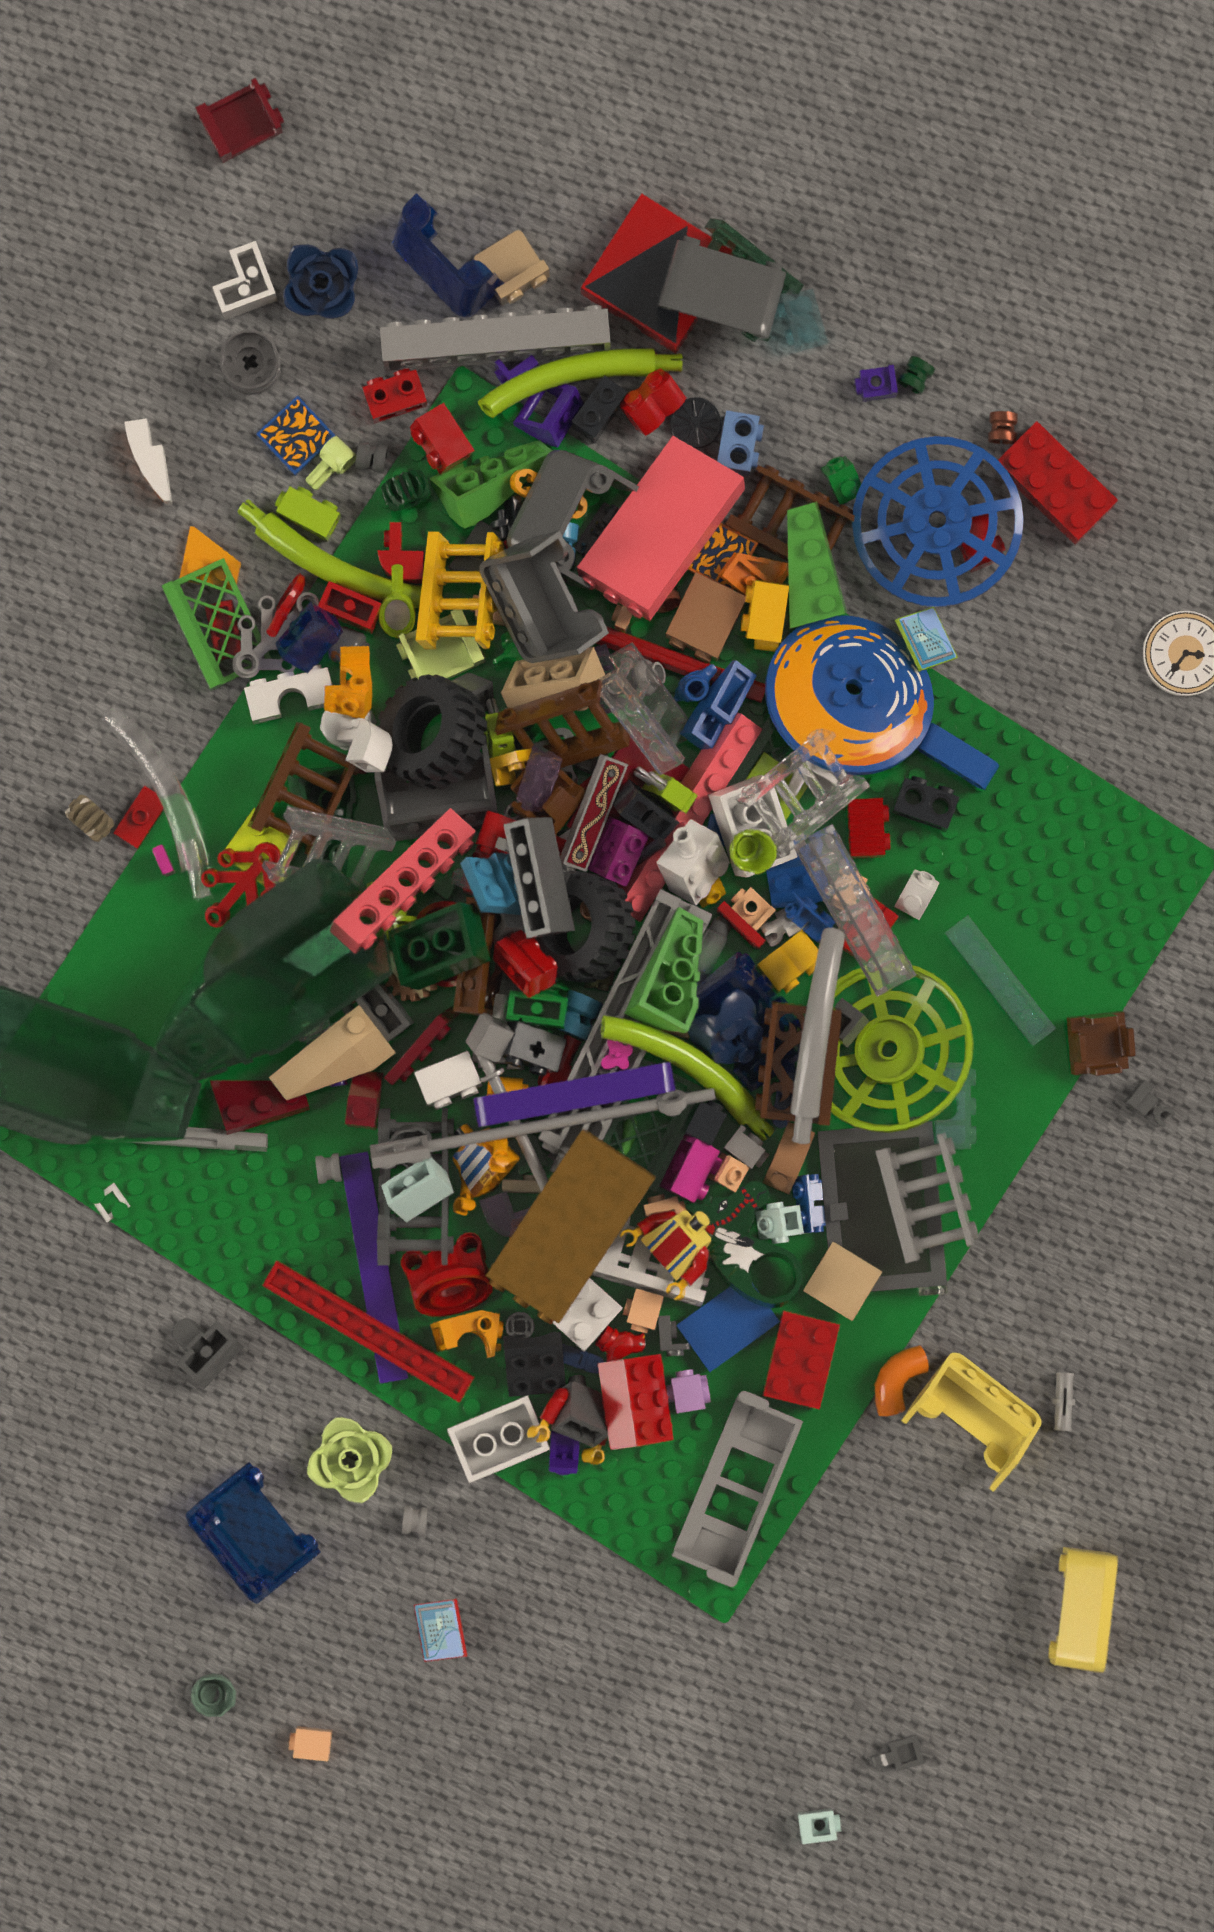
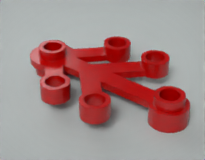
M262 842L253 851H234L231 848H226L218 854V862L221 866L227 868L235 862L253 864L248 870L218 871L214 868H209L202 873L201 881L206 887H213L217 883H236L220 903H214L207 908L205 919L210 926L218 928L227 923L230 919V908L244 892L246 893L247 911L243 916L245 923L255 926L262 921L263 913L259 908L256 878L261 872L265 890L260 895L261 902L266 906H272L278 902L280 893L276 889L274 868L279 865L281 854L276 845L270 842ZM262 853L269 856V861L263 859ZM224 854H228L231 857V862H227L224 859ZM207 874L213 875L214 882L209 881ZM267 892L273 895V901L267 898ZM250 912L256 914L257 920L251 919ZM212 913H216L218 915L219 921H216L213 918Z

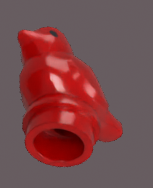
M607 1326L598 1337L595 1345L600 1348V1351L606 1352V1362L643 1351L646 1347L644 1333L634 1335L631 1332H619L616 1328L613 1329Z

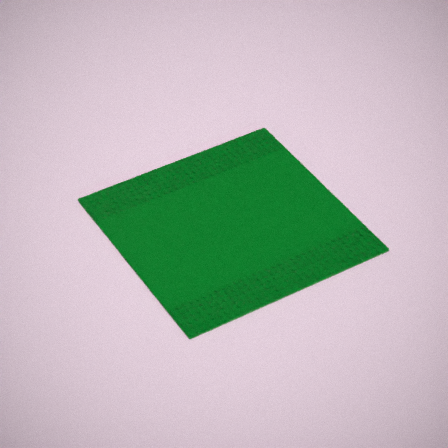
M459 366L429 411L444 403L475 451L468 459L460 463H463L464 468L480 463L479 458L488 456L489 459L504 456L505 451L538 440L513 425L514 420L524 406L520 402L510 406L494 418L485 414L479 407L478 401L497 387L466 367ZM533 411L528 420L543 423L545 418ZM568 433L558 448L545 444L552 451L564 450L603 465L636 485L640 481ZM411 437L333 556L364 571L391 579L383 571L378 557V550H389V547H384V530H390V522H401L402 551H424V563L428 532H440L448 540L449 544H464L476 525L463 529L450 518L429 478L439 474V472L430 466L426 458V452ZM410 470H421L430 485L431 495L424 502L419 503L418 506L402 511H390L382 496L381 486L388 479L393 478L394 475ZM526 481L521 488L531 487L532 484ZM610 486L606 492L595 494L585 489L583 496L587 501V511L582 517L570 520L571 523L579 525L577 542L603 502L609 505L613 504L620 509L632 491L617 490ZM514 492L507 500H510L512 496H519V494ZM504 502L481 521L491 526V522L498 520L497 511L505 510ZM577 551L574 566H571L569 570L578 575L577 566L584 558ZM456 556L446 558V571H452L449 569V566ZM687 570L674 587V590L679 592L681 601L695 575ZM787 576L782 584L789 585V576ZM318 577L309 590L310 593L317 596L319 602L328 582ZM446 583L443 586L442 597L473 598V595L479 596L481 583ZM566 584L578 611L594 610L603 617L605 626L614 629L616 622L611 619L617 604L608 601L603 593L595 588L590 590ZM789 592L781 643L790 633L800 627L790 628ZM308 600L302 601V608L310 610L312 607L311 602ZM746 602L717 662L710 660L709 664L726 669L733 660H736L756 675V681L765 684L767 670L775 652L754 649L755 639L746 638V631H741L743 614H748L749 603ZM678 607L664 613L656 612L650 621L644 617L637 618L632 615L625 632L626 634L698 659L694 656V651L686 647L684 651L679 650L669 644L670 639L665 638ZM415 608L416 618L411 632L417 630L419 608ZM319 610L311 616H303L281 639H301L302 637L310 636L316 643L313 652L303 654L300 651L270 650L271 658L280 660L284 656L292 657L296 662V667L292 671L294 675L305 673V668L314 665H321L322 668L328 667L332 685H339L340 664L333 662L328 657V649L325 648L327 636L330 632L335 633L342 626L363 633L366 636V642L369 643L370 651L369 665L372 680L371 711L377 721L376 726H379L381 720L378 718L380 712H384L387 706L385 702L389 697H393L396 694L395 690L399 686H406V682L411 680L408 670L412 669L409 659L403 660L396 644L401 643L399 638L386 634L380 625L379 619L373 633L370 634L320 613ZM443 610L440 613L439 619L450 615V612L453 610ZM462 610L469 626H476L475 612ZM845 613V614L838 615V616H850V615H848L847 613ZM494 624L495 635L493 640L490 641V648L483 649L478 644L485 663L456 675L449 680L452 681L466 673H472L492 681L494 699H496L498 710L501 712L508 708L501 691L513 668V664L505 662L495 666L493 664V660L502 655L504 651L501 646V636L508 631L506 626ZM308 640L302 641V648L310 650L312 648L311 642ZM596 643L590 646L594 647L605 673L599 704L611 722L616 723L627 719L631 727H636L690 769L701 749L680 733L700 701L675 702L673 700L675 689L684 675L664 668L666 674L665 682L659 685L657 690L651 695L640 693L638 700L634 702L632 699L624 697L621 692V686L626 680L633 679L632 666L640 659ZM289 660L282 661V667L285 670L292 668ZM928 668L926 670L930 677L934 696L931 723L951 733L1000 765L986 789L977 788L918 750H915L903 762L888 770L868 775H850L845 786L836 794L828 793L809 785L786 819V823L790 833L822 839L819 856L823 858L828 892L836 877L839 879L843 878L842 875L838 874L842 866L868 879L850 912L845 910L844 913H841L829 907L828 904L833 896L828 893V900L815 903L818 906L816 911L819 914L825 911L836 921L833 925L835 929L840 930L845 922L851 925L857 917L853 914L857 905L862 899L867 902L870 897H873L899 916L865 965L842 950L837 980L851 971L867 965L884 962L905 963L933 973L945 982L958 996L967 1012L972 1027L974 1043L972 1063L968 1077L951 1104L929 1121H932L935 1144L939 1143L938 1134L946 1133L947 1138L952 1137L956 1154L952 1155L954 1166H960L963 1176V1182L959 1183L962 1194L967 1193L971 1210H968L967 1214L969 1221L975 1222L979 1234L1081 1076L1071 1074L1067 1017L1123 1011L1214 869V850L932 668ZM259 670L257 675L252 677L249 682L263 678L267 682L277 680V675L282 673L279 670ZM346 672V680H349L352 675ZM846 685V689L850 694H860V690L856 685ZM243 690L0 1056V1149L98 1214L100 1212L94 1204L101 1203L107 1214L112 1213L114 1217L110 1222L453 1447L448 1428L525 1396H529L540 1423L542 1421L540 1416L554 1393L508 1396L503 1336L509 1335L506 1332L505 1325L510 1315L516 1312H523L528 1314L534 1321V1332L530 1337H539L550 1332H560L561 1330L553 1323L549 1324L537 1315L539 1311L531 1305L525 1308L513 1300L515 1295L507 1289L501 1292L493 1287L492 1293L484 1302L475 1308L459 1314L434 1317L424 1315L415 1308L410 1284L401 1266L402 1256L407 1251H396L395 1254H390L388 1266L400 1333L475 1377L462 1401L459 1403L408 1373V1379L380 1384L373 1351L262 1286L275 1262L280 1261L367 1313L343 1174L341 1182L327 1180L325 1184H319L315 1156L320 1155L327 1158L331 1157L332 1154L339 1153L340 1157L368 1151L378 1210L380 1209L378 1200L380 1168L373 1169L370 1145L378 1144V1125L377 1130L348 1127L345 1124L348 1094L352 1079L347 1080L348 1085L331 1087L329 1085L305 1094L310 1109L308 1111L240 1131L267 1134V1152L72 1139L69 1137L52 1136L53 1118L225 1130L210 1082L180 1116L152 1093L155 1089L152 1085L162 1072L168 1074L172 1070L174 1065L171 1062L181 1050L186 1053L191 1049L217 1071L211 1080L271 1081L269 1077L345 1016L340 1007L347 1001L350 1002L352 992H359L355 984L356 975L362 988L379 977L385 984L389 981L388 976H382V973L387 971V966H384L382 962L390 959L386 954L387 950H392L390 941H375L373 943L377 951L375 956L376 962L366 966H354L353 961L349 959V948L336 937L339 943L332 955L326 954L321 964L324 968L316 981L310 980L306 987L309 990L307 997L301 1005L296 1003L293 1008L287 1004L290 995L255 974L252 976L247 974L244 979L232 971L262 923L261 921L255 926L245 923L243 918L244 913L247 911L245 892L230 908V919L227 923L218 928L212 927L207 923L205 919L207 908L214 903H220L236 883H217L213 887H206L201 881V875L209 868H214L218 871L241 870L235 865L227 868L221 866L218 862V854L226 849L251 811L257 807L296 723L299 722L311 727L308 734L312 735V739L345 755H348L349 750H343L331 744L320 730L322 716L325 712L324 707L309 711L306 698L302 694L290 692L282 697L279 705L282 718L254 725L245 690ZM765 694L761 703L745 698L737 713L743 714L763 730L726 787L744 781L763 752L791 771L799 756L784 741L773 724ZM589 708L583 711H574L587 731L601 727ZM442 714L433 718L426 727L422 736L421 751L430 746L437 737L441 727ZM562 715L548 719L554 729L566 728L576 736ZM301 749L296 758L300 765L308 769L341 766L308 749L305 751ZM615 751L610 752L608 757L611 758ZM572 765L573 771L578 777V785L591 776V774ZM367 772L366 775H353L356 801L353 803L351 818L353 825L348 842L349 858L346 882L318 890L308 856L304 853L306 849L303 843L276 882V889L279 893L291 873H294L304 880L301 885L305 887L304 891L342 912L346 905L349 907L367 889V883L375 881L402 855L409 840L416 842L419 839L393 841L385 835L375 773ZM911 776L920 777L928 781L927 786L936 789L938 785L953 789L955 791L954 795L959 796L946 832L892 813L905 778L911 779ZM492 777L498 814L504 816L506 807L513 803V801L516 802L519 797L511 790V785L497 787ZM287 778L283 786L287 787V791L290 792ZM910 790L906 792L905 798L909 804L916 805L920 803L921 797L917 791ZM883 798V805H888L889 822H884V833H890V850H885V856L882 858L850 859L848 799ZM936 800L932 804V808L937 814H945L948 810V806L943 800ZM276 801L271 812L275 813L274 816L299 828L294 807L283 801L280 803ZM713 809L705 819L702 826L707 828L710 814H714ZM512 811L511 817H516L517 815ZM474 829L476 831L472 839L474 845L470 849L474 852L478 846L476 841L481 829ZM161 844L165 847L175 870V874L168 877L162 874L152 851L154 847ZM723 847L724 850H725V852H726V854H727V857H728V859H729L727 850H726L725 847ZM730 862L726 872L719 877L726 894L716 903L709 904L704 908L699 903L696 905V907L712 914V918L702 937L701 954H699L698 972L706 975L707 979L700 993L696 994V997L699 998L698 1005L700 1006L696 1017L703 1014L718 1015L722 1001L736 988L741 989L751 997L757 1014L761 1013L764 1018L766 1007L771 1008L772 1001L807 1005L813 974L808 976L805 972L797 979L800 984L786 994L784 990L777 993L757 968V964L794 935L789 937L787 933H784L782 940L777 945L770 946L765 941L758 950H755L732 927L727 938L709 929L713 919L720 916L717 913V908L724 901L732 907L734 903L731 899L742 888L747 892L751 887L772 906L767 872L764 871L761 874H754L747 878L735 876ZM588 869L586 871V873L596 874ZM915 869L928 872L939 882L920 920L894 907ZM207 874L209 881L214 882L213 875ZM400 879V880H399V881H405L406 884H408V887L412 886V884L410 883V881H408L407 879ZM256 881L259 908L263 913L264 919L271 906H266L261 902L260 895L265 890V886ZM459 882L450 901L466 903V898L473 896L464 893V885ZM665 882L661 890L680 898L682 901L690 905L692 904L687 900L681 898L680 896L674 894L673 892L669 891L667 884ZM429 889L426 893L420 891L415 896L417 903L407 910V916L417 917L430 904L446 900L432 889ZM267 892V898L273 901V895ZM292 900L287 908V911L290 912L289 915L327 937L333 921L299 900L297 902ZM655 900L641 922L635 920V927H632V935H635L633 944ZM749 902L746 905V909L749 912H755L757 905ZM580 904L571 913L575 931L567 932L569 944L574 952H577L584 946L591 931V921L582 916ZM781 907V908H774V909L776 910V912H778V911H780V910H782V909H784V908ZM250 912L251 919L257 920L256 914ZM212 913L213 918L216 921H219L218 915L216 913ZM775 913L769 918V920L766 923L772 922L777 919ZM277 925L272 933L275 936L274 940L311 962L320 946L285 925L282 927ZM761 928L757 931L764 939L767 937ZM807 934V936L811 939V941H812V942L815 944V946L819 949L820 943H816V942ZM495 944L492 946L490 954V976L495 971L496 962L493 960ZM629 944L628 950H631L633 944ZM269 949L267 951L262 950L257 958L260 961V965L295 986L298 985L306 972ZM621 959V967L614 972L613 984L609 986V991L585 988V982L564 980L563 983L570 988L569 990L581 993L602 1003L603 1008L626 959ZM887 973L879 975L883 992L901 991L917 996L924 983V980L905 974ZM868 979L859 980L844 989L834 998L833 1007L841 998L853 1005L862 998L871 995ZM437 985V990L429 991L430 997L412 1002L411 1000L402 1001L401 995L395 996L415 1023L388 1042L395 1051V1054L371 1072L384 1073L380 1109L390 1108L391 1119H396V1122H441L442 1108L436 1110L434 1106L429 1107L414 1072L466 1051L469 1052L473 1060V1051L466 1043V1040L479 1016L460 1013L449 1025L451 1030L441 1041L436 1040L430 1046L433 1049L432 1052L422 1062L418 1059L412 1066L415 1071L404 1083L399 1080L394 1085H391L384 1078L435 1018L449 1007H454L456 986L442 987ZM393 986L388 987V989L391 991V993L393 992V989H394ZM935 987L927 1003L939 1014L945 1028L949 1029L962 1024L953 1004ZM560 991L559 994L566 998L568 991ZM885 1001L889 1015L905 1018L912 1004L903 1001ZM355 1002L351 1005L356 1008L359 1004ZM874 1004L860 1011L869 1022L877 1018ZM922 1011L914 1024L921 1036L938 1032L932 1019ZM313 1014L311 1015V1019L309 1020L307 1018V1015ZM785 1014L779 1020V1028L783 1032L789 1030L790 1025L788 1022L795 1026L796 1032L802 1030L801 1023L794 1014ZM302 1018V1023H299L296 1019ZM597 1019L591 1020L593 1026ZM313 1023L309 1031H304L301 1028L305 1024ZM763 1024L762 1037H768L769 1025ZM548 1026L552 1030L551 1034L562 1038L566 1034L581 1042L570 1064L572 1066L571 1069H573L586 1041ZM670 1034V1035H672V1036H674V1037H676V1038H678V1039H680V1040H682V1041L688 1043L689 1045L693 1046L694 1048L698 1049L699 1051L703 1052L701 1049H699L698 1047H696V1046L693 1044V1042L690 1040V1038L687 1040V1039H684V1038H682V1037H679V1036ZM776 1035L773 1053L784 1042L777 1038ZM965 1036L949 1041V1059L943 1075L957 1082L964 1063ZM857 1037L848 1048L840 1043V1057L855 1054ZM762 1038L757 1049L754 1051L755 1054L751 1061L747 1063L739 1061L732 1064L717 1063L730 1073L755 1100L756 1094H762L763 1082H758L759 1066L765 1065L766 1054L761 1053ZM801 1042L791 1049V1051H795L794 1061L796 1069ZM895 1043L886 1044L882 1050L883 1056L892 1057L895 1055L897 1045ZM938 1044L925 1048L922 1063L933 1070H936L938 1066L941 1045ZM790 1050L782 1058V1066H784L788 1061L790 1056ZM646 1052L639 1068L668 1063V1061ZM473 1062L479 1079L486 1076L483 1068H478L479 1063ZM496 1063V1070L504 1069L503 1074L499 1075V1077L523 1078V1084H528V1088L538 1086L539 1075L530 1073L529 1067L524 1066V1070L507 1069V1064ZM671 1064L676 1090H681L684 1093L706 1090L704 1086L690 1075ZM859 1065L842 1068L848 1081L858 1090L867 1075L860 1069ZM771 1068L770 1085L779 1080L773 1068ZM915 1073L910 1079L904 1081L906 1097L919 1091L929 1080ZM835 1076L832 1102L843 1110L852 1096L845 1091ZM488 1081L481 1082L482 1086L477 1088L478 1094L465 1099L461 1095L451 1098V1105L444 1107L448 1108V1119H454V1132L464 1124H468L473 1132L486 1128L494 1129L501 1127L500 1123L478 1127L473 1098L487 1096ZM877 1083L868 1095V1097L878 1100H895L892 1085ZM936 1085L924 1098L908 1105L910 1121L933 1110L950 1092ZM774 1091L771 1095L770 1100L773 1106L777 1091ZM659 1094L624 1100L621 1105L657 1099ZM717 1099L712 1100V1101H714V1102H716V1103L722 1105ZM700 1102L688 1104L680 1114L675 1116H667L659 1110L636 1114V1138L630 1151L625 1156L655 1175L656 1178L631 1214L630 1226L637 1227L636 1224L646 1218L643 1205L648 1204L647 1198L664 1194L665 1199L677 1196L657 1186L682 1134H685ZM862 1103L852 1116L860 1121L872 1124H899L896 1108L879 1109ZM725 1107L722 1112L727 1115L711 1145L720 1151L718 1158L721 1153L732 1156L723 1148L741 1126ZM832 1113L830 1126L812 1123L811 1131L815 1134L798 1176L819 1174V1180H822L817 1131L856 1127L843 1122ZM550 1114L529 1119L530 1122L548 1119ZM624 1116L613 1119L603 1140L616 1150L622 1139ZM765 1119L774 1128V1132L770 1137L766 1132L764 1133L767 1139L763 1141L764 1143L761 1147L770 1155L760 1168L754 1165L751 1170L747 1171L737 1191L748 1182L757 1181L763 1183L786 1127L783 1129L776 1128L772 1123V1119ZM747 1124L743 1125L746 1128L743 1132L746 1136L751 1132L758 1137ZM536 1132V1137L548 1165L543 1167L549 1180L553 1175L550 1169L554 1161L548 1157L550 1152L542 1148L543 1142L539 1141L542 1132ZM430 1133L433 1140L442 1138V1133ZM919 1137L834 1144L838 1203L847 1202L848 1220H840L842 1247L881 1270L882 1274L880 1276L931 1272L929 1248L923 1249V1253H919V1260L909 1263L905 1262L876 1151L890 1148L892 1153L896 1152L897 1154L919 1149ZM460 1147L450 1148L449 1180L454 1193L449 1195L448 1236H453L455 1246L457 1239L464 1233L471 1232L477 1234L486 1251L485 1263L490 1270L509 1241L512 1221L524 1219L539 1194L505 1193L502 1191L501 1181L494 1191L473 1198L472 1200L475 1201L476 1207L472 1211L468 1210L467 1215L455 1213L453 1211V1204L455 1199L460 1196L462 1183L459 1170L453 1162V1156ZM442 1150L433 1151L432 1154H442ZM936 1156L937 1174L946 1172L943 1156ZM921 1160L901 1165L900 1169L896 1170L899 1181L904 1180V1182L923 1178ZM516 1164L503 1180H523V1176L520 1175ZM397 1166V1168L391 1169V1179L407 1168L405 1166ZM707 1177L705 1183L709 1185V1190L703 1200L696 1199L694 1204L701 1205L710 1195L713 1198L727 1197L735 1192ZM950 1182L938 1185L940 1203L954 1199ZM115 1183L130 1207L128 1208L125 1203L120 1202L113 1191L105 1196L104 1189ZM765 1185L770 1193L768 1204L783 1202L784 1207L796 1206V1199L793 1196L792 1189L787 1194ZM924 1189L908 1193V1197H904L907 1209L916 1210L925 1207ZM677 1196L679 1202L684 1201V1203H692ZM824 1199L814 1201V1206H824ZM442 1200L417 1216H442ZM391 1209V1214H396V1217H400ZM958 1211L941 1215L943 1232L962 1227ZM755 1214L754 1224L749 1234L759 1239ZM927 1219L915 1221V1225H912L914 1237L919 1236V1238L928 1236ZM823 1226L824 1232L788 1236L789 1242L773 1245L790 1251L798 1259L803 1273L802 1283L793 1301L780 1308H771L779 1321L782 1311L840 1325L820 1409L762 1395L779 1323L709 1372L690 1344L689 1349H683L684 1355L666 1356V1351H660L659 1324L657 1319L655 1330L649 1328L648 1333H644L646 1340L644 1350L639 1353H632L622 1359L661 1354L666 1385H671V1378H677L676 1372L693 1369L694 1375H706L711 1403H705V1409L676 1413L675 1402H669L668 1400L674 1440L610 1450L609 1438H607L605 1446L601 1447L605 1459L598 1465L582 1461L581 1455L583 1450L592 1447L580 1442L578 1473L559 1475L555 1472H549L550 1450L504 1468L494 1474L718 1621L727 1623L874 1397L875 1382L880 1369L891 1356L905 1349L945 1285L872 1291L854 1320L851 1321L803 1291L828 1251L826 1226ZM396 1228V1231H391V1237H395L396 1240L441 1239L442 1228ZM626 1234L621 1251L622 1254L632 1256L635 1244L630 1247H626V1245L633 1242V1235ZM764 1239V1240H763V1241H765V1242H768V1243H771V1244H772L771 1239ZM965 1239L944 1244L947 1282L970 1248V1246L967 1247ZM470 1248L466 1253H472L477 1248ZM421 1251V1252H423L424 1255H426V1254H428V1253L431 1252V1251ZM651 1252L649 1261L660 1264ZM768 1257L751 1266L753 1267L750 1273L751 1282L758 1292L765 1297L779 1298L785 1296L793 1289L796 1283L794 1270L783 1259ZM710 1259L704 1278L709 1279L708 1286H701L700 1289L706 1291L702 1306L730 1287L717 1272ZM618 1261V1266L629 1268L630 1264ZM415 1265L411 1270H417L421 1265ZM646 1269L645 1274L656 1277L657 1272ZM591 1275L590 1279L623 1307L607 1326L613 1329L616 1328L619 1332L628 1331L634 1335L642 1334L643 1332L632 1330V1323L627 1322L628 1316L623 1315L627 1298L633 1300L636 1288ZM673 1279V1282L679 1283L681 1281V1279L677 1281ZM664 1297L659 1316L670 1315V1321H676L677 1325L701 1307ZM480 1310L500 1314L499 1321H503V1332L501 1339L497 1338V1344H501V1351L495 1352V1356L487 1358L481 1338L471 1332L461 1335L458 1339L457 1347L437 1352L430 1324ZM483 1321L480 1322V1326L482 1329L485 1328V1324ZM676 1326L677 1338L671 1339L672 1344L688 1343ZM561 1331L563 1344L582 1350ZM597 1337L585 1351L601 1357L606 1362V1352L600 1351V1348L595 1345ZM564 1363L566 1385L571 1376L582 1375L586 1379L587 1387L602 1393L599 1373H591ZM747 1391L766 1399L769 1402L770 1408L799 1419L803 1423L737 1584L734 1587H729L710 1579L707 1576L706 1570L675 1558L671 1554L736 1397L740 1392ZM551 1424L548 1426L550 1430V1437L547 1440L549 1447L551 1444ZM732 1447L720 1476L763 1493L774 1464ZM716 1484L705 1514L747 1531L759 1502Z

